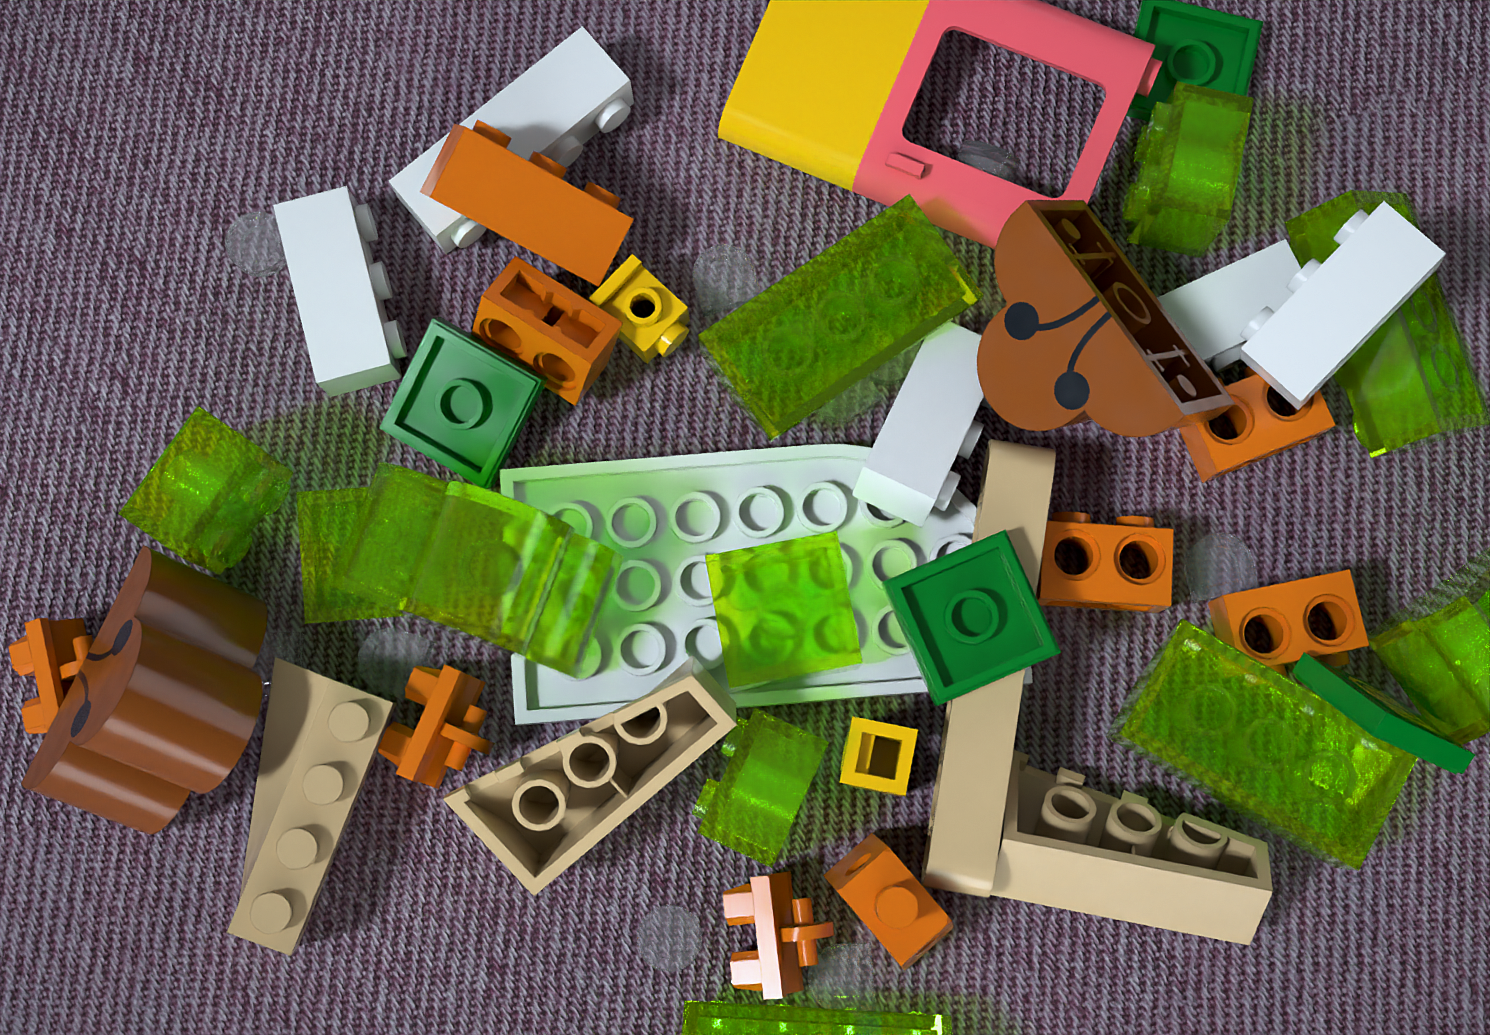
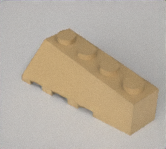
M691 656L648 694L446 794L443 800L530 893L535 896L737 725L736 702L694 656Z
M275 657L239 904L227 933L289 956L299 947L377 754L378 746L397 703Z
M1013 750L997 866L990 895L1250 946L1273 893L1267 842L1185 812L1177 819L1170 818L1158 813L1154 807L1147 803L1148 799L1125 790L1121 799L1083 786L1085 776L1060 767L1056 776L1029 766L1027 762L1030 755Z

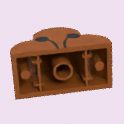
M1026 200L1010 215L998 237L994 260L997 283L1007 305L987 325L981 337L977 353V374L982 392L990 406L1000 417L1016 427L1030 431H1047L1094 420L1104 429L1118 435L1146 437L1212 420L1235 404L1084 200Z
M143 545L21 785L30 791L145 834L151 835L161 831L175 817L191 791L204 794L216 788L234 768L248 744L257 722L263 694L261 676L252 668L260 652L267 627L268 612L265 602L258 597Z

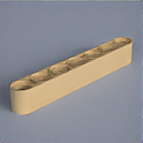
M990 439L983 464L971 544L1006 529L1036 596L1056 452L1055 449ZM1025 669L947 702L922 865L921 885L923 887L986 898L991 894L997 866Z

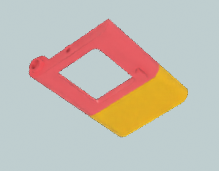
M770 0L725 104L718 127V138L996 249L997 240L1005 222L1026 200H1084L1088 205L1136 93L1148 97L1162 61L1152 58L1156 45L1040 0ZM951 30L961 31L1102 87L1105 92V100L1063 195L1058 198H1049L909 142L904 138L902 134L903 128L945 33Z

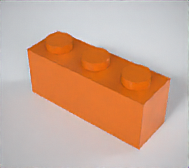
M477 120L472 130L465 126L454 124L420 193L599 287L634 220L616 210L622 199L589 181L583 191L562 180L567 168L538 152L533 151L527 161L507 150L512 138L482 121Z

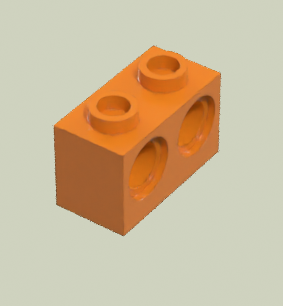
M515 256L482 294L471 334L547 377L548 380L544 387L576 406L607 366L623 322Z
M1249 366L1243 370L1246 378L1225 386L1221 377L1217 378L1235 402L1232 407L1222 413L1233 424V439L1227 440L1217 437L1211 431L1208 421L1179 428L1202 483L1314 440L1336 426L1320 389L1299 410L1291 404L1290 416H1281L1275 413L1267 402L1268 390L1275 389Z
M1052 513V521H1047L1036 592V598L1040 606L1159 613L1171 607L1174 529L1155 528V519L1145 516L1116 517V525L1090 524L1091 515L1087 513ZM1070 544L1081 551L1085 563L1081 574L1070 575L1063 572L1057 566L1054 558L1057 545ZM1123 548H1134L1145 556L1148 571L1144 579H1135L1124 573L1119 562V556Z
M1350 569L1226 594L1208 602L1225 677L1246 673L1248 685L1288 677L1285 665L1298 662L1304 652L1334 667L1351 664L1348 655L1349 651L1369 646ZM1313 607L1323 610L1330 618L1332 628L1327 640L1316 637L1309 628L1308 615ZM1249 620L1260 622L1269 633L1270 642L1264 653L1254 651L1246 643L1244 630Z

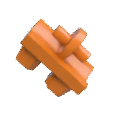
M37 618L24 624L27 635L11 643L8 647L12 668L17 671L19 676H35L39 697L25 701L21 709L25 731L29 734L48 732L94 642L93 636L86 634L83 618L66 620Z
M445 664L442 670L418 665L413 668L405 686V698L425 706L417 727L413 729L394 721L387 727L378 746L380 754L399 766L396 772L397 775L413 782H420L439 789L448 767L462 772L472 749L490 755L495 743L478 735L488 712L476 707L486 682Z
M790 871L750 877L751 883L723 892L724 914L728 925L755 923L758 949L732 952L730 960L732 986L737 989L763 991L764 1000L787 997L786 994L804 990L801 966L819 964L816 939L835 935L833 921L814 922L811 897L793 898Z

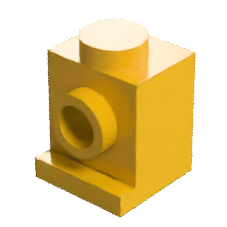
M633 254L588 298L589 302L623 322L618 338L646 364L658 353L663 357L671 354L689 333V329L685 326L690 321L688 307L644 268L642 262ZM642 300H648L655 305L654 312L646 318H639L632 313V310Z
M852 716L843 749L839 783L899 797L906 796L918 730Z

